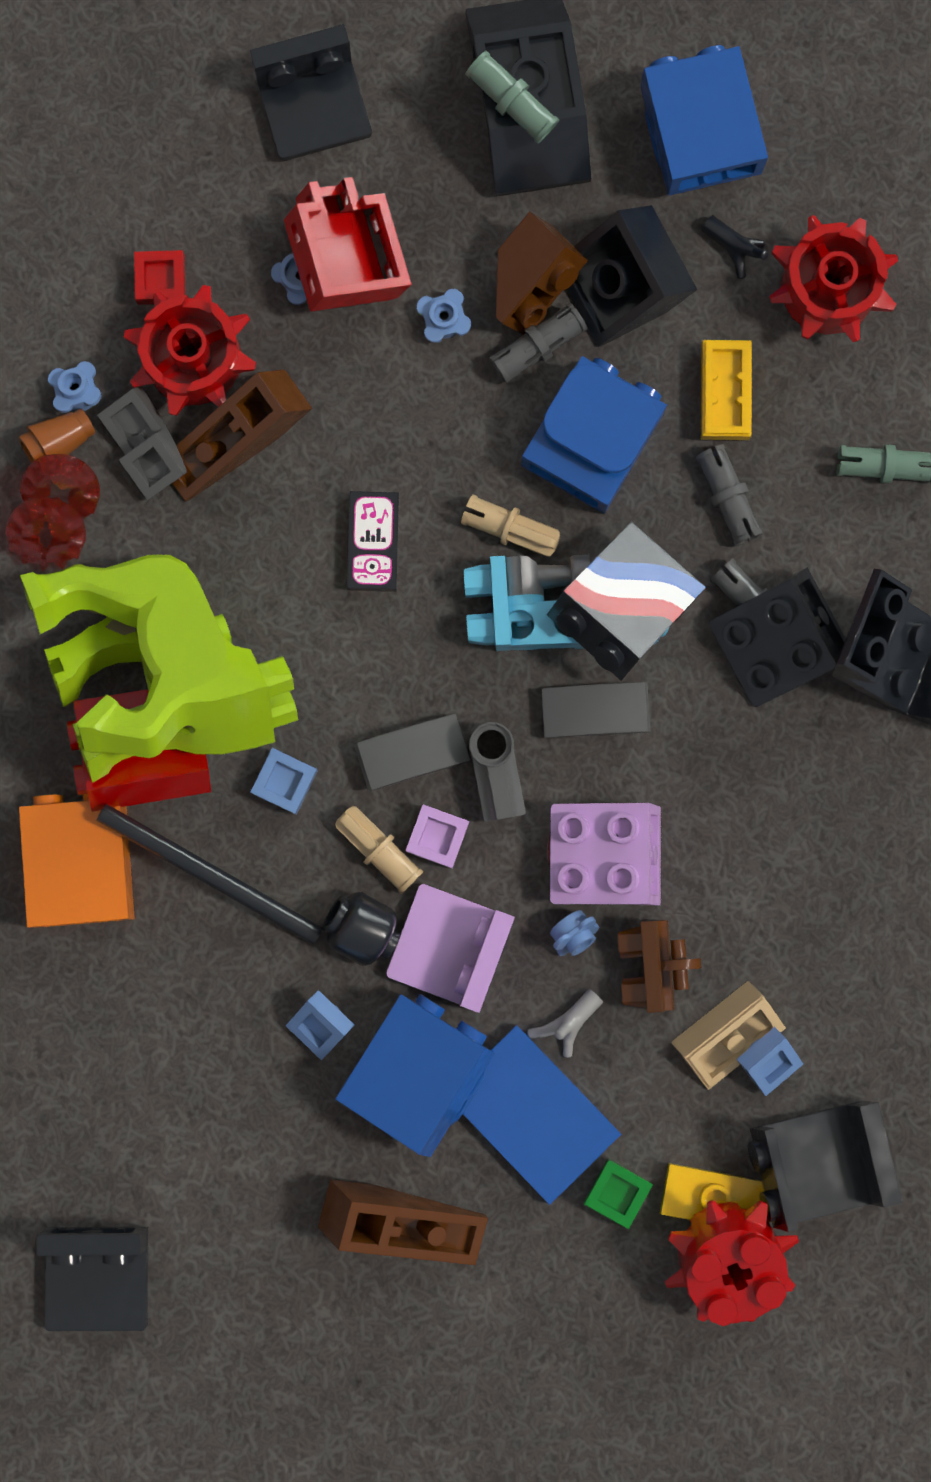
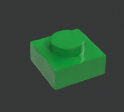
M607 1158L583 1203L629 1229L653 1184Z

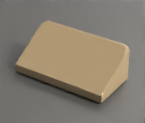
M747 981L671 1043L709 1090L740 1065L737 1058L747 1051L753 1042L762 1038L774 1027L780 1033L786 1027L765 997Z

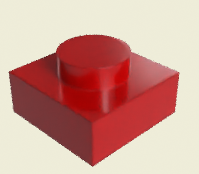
M183 250L134 252L135 300L138 305L154 304L153 295L157 292H160L168 299L177 295H186L185 254Z

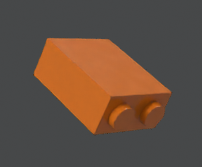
M88 794L83 795V801L68 803L63 802V795L33 797L32 806L19 807L27 927L39 928L135 919L129 839L96 821L101 810L91 811ZM127 806L113 807L127 815Z

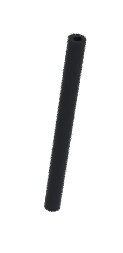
M105 804L96 819L97 822L311 944H314L319 938L323 929L318 924L112 806Z

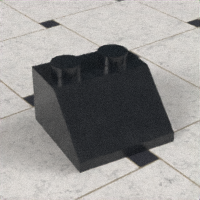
M652 205L618 210L574 246L588 261L579 271L575 282L567 290L598 347L664 315L698 290Z

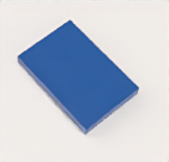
M516 1024L491 1049L495 1054L487 1065L486 1076L463 1115L550 1205L622 1134Z

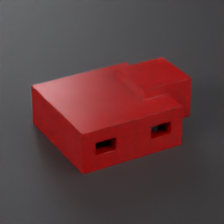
M353 177L343 178L335 186L319 187L318 181L308 182L295 198L297 204L283 221L310 312L399 298L412 284L385 193L365 195L359 200ZM340 194L344 207L341 212L335 196ZM372 208L373 213L369 217L374 234L380 235L388 263L384 268L387 279L383 278L365 217V209Z

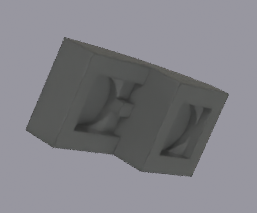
M141 386L131 389L97 415L125 455L119 461L147 500L187 473L182 457L169 430Z
M648 683L595 684L542 689L544 738L556 739L591 735L613 736L651 732Z
M456 714L402 728L354 744L368 792L413 780L419 776L455 767L470 761Z

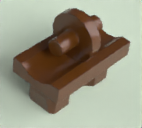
M668 920L641 922V927L618 932L620 957H643L645 977L622 978L623 1005L647 1007V1013L675 1010L673 984L674 990L689 989L688 969L702 968L701 958L687 959L685 939L670 940L669 942Z

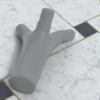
M588 989L562 1016L542 1027L528 1029V1037L532 1039L555 1034L557 1039H563L562 1055L569 1058L572 1056L573 1043L578 1031L584 1022L603 1004V1001L595 992Z

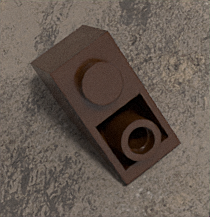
M530 211L498 249L496 318L502 324L523 335L525 334V328H529L531 325L537 326L544 319L550 305L563 290L569 288L575 282L579 271L588 261L557 229Z

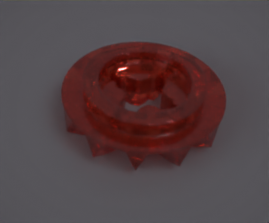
M50 454L40 457L28 466L21 479L20 493L25 511H30L34 514L39 524L55 522V525L60 530L65 525V521L72 520L80 526L84 518L94 514L100 497V485L94 471L82 460L66 454ZM51 480L61 490L71 489L68 494L69 505L66 502H62L59 497L49 498L52 489Z
M34 498L23 502L12 511L6 525L5 534L7 535L9 552H15L20 557L23 565L28 562L39 564L38 566L42 572L47 569L48 563L54 562L61 569H64L68 560L78 559L86 540L85 525L78 512L67 503L53 498ZM44 521L49 522L48 529H51V536L55 537L51 539L50 545L47 548L42 547L43 544H40V537L36 536L40 534L41 528L44 527Z

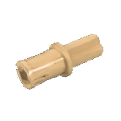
M474 494L466 505L469 508L484 513L485 516L482 518L464 511L461 524L501 538L500 543L503 545L511 542L546 557H550L558 545L560 539L558 529L520 515L519 508L515 507L510 511L480 499Z
M352 806L348 808L337 819L335 823L336 828L366 857L364 863L366 865L372 863L401 894L423 873L392 842L395 837L392 835L387 837L357 807Z

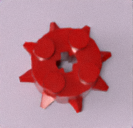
M815 215L808 217V233L803 236L797 246L775 245L771 253L783 266L784 273L781 287L769 296L771 303H784L791 317L802 327L801 337L807 340L815 333L828 335L845 332L852 342H857L860 340V324L870 311L893 312L896 306L894 300L883 287L887 279L888 269L898 262V257L896 254H884L873 236L870 234L868 237L865 236L866 220L862 218L856 220L848 228L847 223L822 224ZM830 273L832 280L840 278L842 283L840 285L833 284L825 276Z
M203 285L193 298H188L187 295H177L168 299L160 292L153 295L155 307L147 313L144 319V326L125 330L123 336L124 339L137 347L143 365L130 380V383L133 387L153 384L167 398L170 415L177 416L184 406L203 405L213 402L219 407L226 401L225 393L233 386L235 380L239 377V373L255 371L257 363L242 353L236 337L249 322V316L246 313L228 317L218 304L212 302L211 286ZM192 345L195 350H198V353L188 357L184 355L182 349Z
M710 1200L707 1202V1208L694 1214L690 1219L691 1226L687 1231L670 1232L668 1240L677 1248L681 1269L669 1277L665 1284L667 1288L687 1287L688 1294L697 1306L696 1317L698 1320L705 1322L709 1319L711 1322L721 1326L746 1321L754 1322L756 1318L769 1312L771 1309L780 1307L787 1295L786 1292H792L796 1286L788 1276L787 1261L784 1253L799 1242L798 1236H776L774 1229L767 1222L768 1205L766 1202L760 1200L749 1209L740 1208L739 1204L735 1202L717 1204L714 1200Z

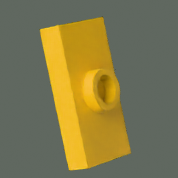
M703 340L701 343V440H750L752 420V341Z
M668 1163L660 1214L690 1220L694 1214L707 1208V1202L710 1200H714L717 1204L735 1202L739 1204L740 1208L749 1209L760 1201V1192L764 1191L762 1180Z

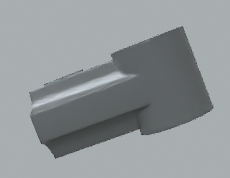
M487 722L479 725L473 731L469 740V751L472 757L483 821L488 822L525 815L526 809L514 751V739L511 732L504 725L497 722ZM494 731L504 738L505 751L499 758L487 759L479 753L477 740L483 733Z

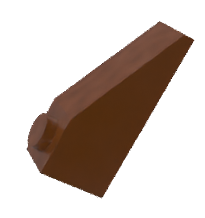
M285 369L257 372L176 445L187 473L174 481L173 485L185 502L191 500L275 442L313 409Z
M330 1179L318 1228L339 1251L476 1265L488 1217L482 1213L378 1185Z

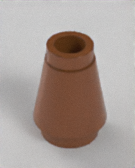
M80 408L74 412L27 426V432L19 436L18 440L27 458L37 471L45 467L52 470L87 441L89 437L93 436L95 430L86 413Z

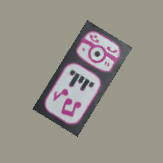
M350 491L348 591L397 592L399 492Z

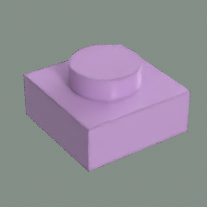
M423 804L406 852L453 868L469 821Z

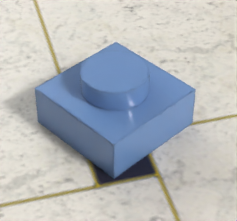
M272 748L250 793L297 815L318 770Z
M319 990L286 1025L321 1060L354 1026L339 1008L332 1004Z
M776 1027L772 1028L762 1038L753 1042L748 1050L737 1058V1061L765 1096L803 1065V1062L788 1040Z

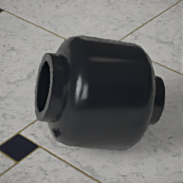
M363 892L352 893L348 897L340 896L330 908L322 927L323 931L327 932L329 948L361 966L371 965L379 957L389 958L400 939V933L395 931L397 917L394 910Z

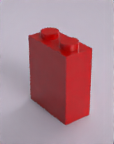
M146 689L109 696L115 699L123 708L132 709L146 702L149 691ZM105 696L73 701L76 720L67 721L71 751L80 750L73 724L77 723ZM172 749L163 750L162 753L152 758L132 756L115 764L109 771V774L93 783L83 757V764L73 766L78 795L88 794L92 812L102 810L105 804L112 807H126L211 792L206 754H193Z

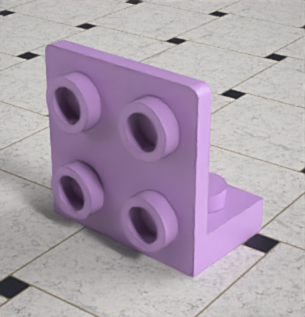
M651 803L553 804L551 806L550 901L553 904L661 905V807Z
M421 884L417 890L387 970V976L480 1013L515 917Z

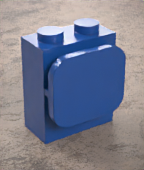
M722 45L711 46L701 50L694 57L678 60L675 56H667L653 61L649 67L644 68L640 88L645 104V119L654 155L661 167L668 196L762 174L768 155L740 46L725 49Z
M581 356L548 408L543 422L522 455L521 466L605 514L663 417L667 404L660 401L661 395L650 386L641 382H636L634 386L618 377L619 371L610 363L600 358H594L593 361H590Z
M419 994L414 1002L400 995L339 1092L336 1100L417 1154L431 1158L448 1128L460 1119L487 1073V1065L495 1053L482 1045L487 1038L486 1035L462 1020L457 1028L442 1020L441 1017L445 1009L425 996Z

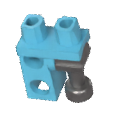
M589 554L571 556L569 565H537L530 557L522 555L513 557L492 556L490 557L491 564L464 569L466 598L493 596L494 613L467 615L469 643L496 645V651L549 648L584 649L573 638L565 635L558 628L557 624L547 616V613L557 600L544 601V589L570 585L590 565Z

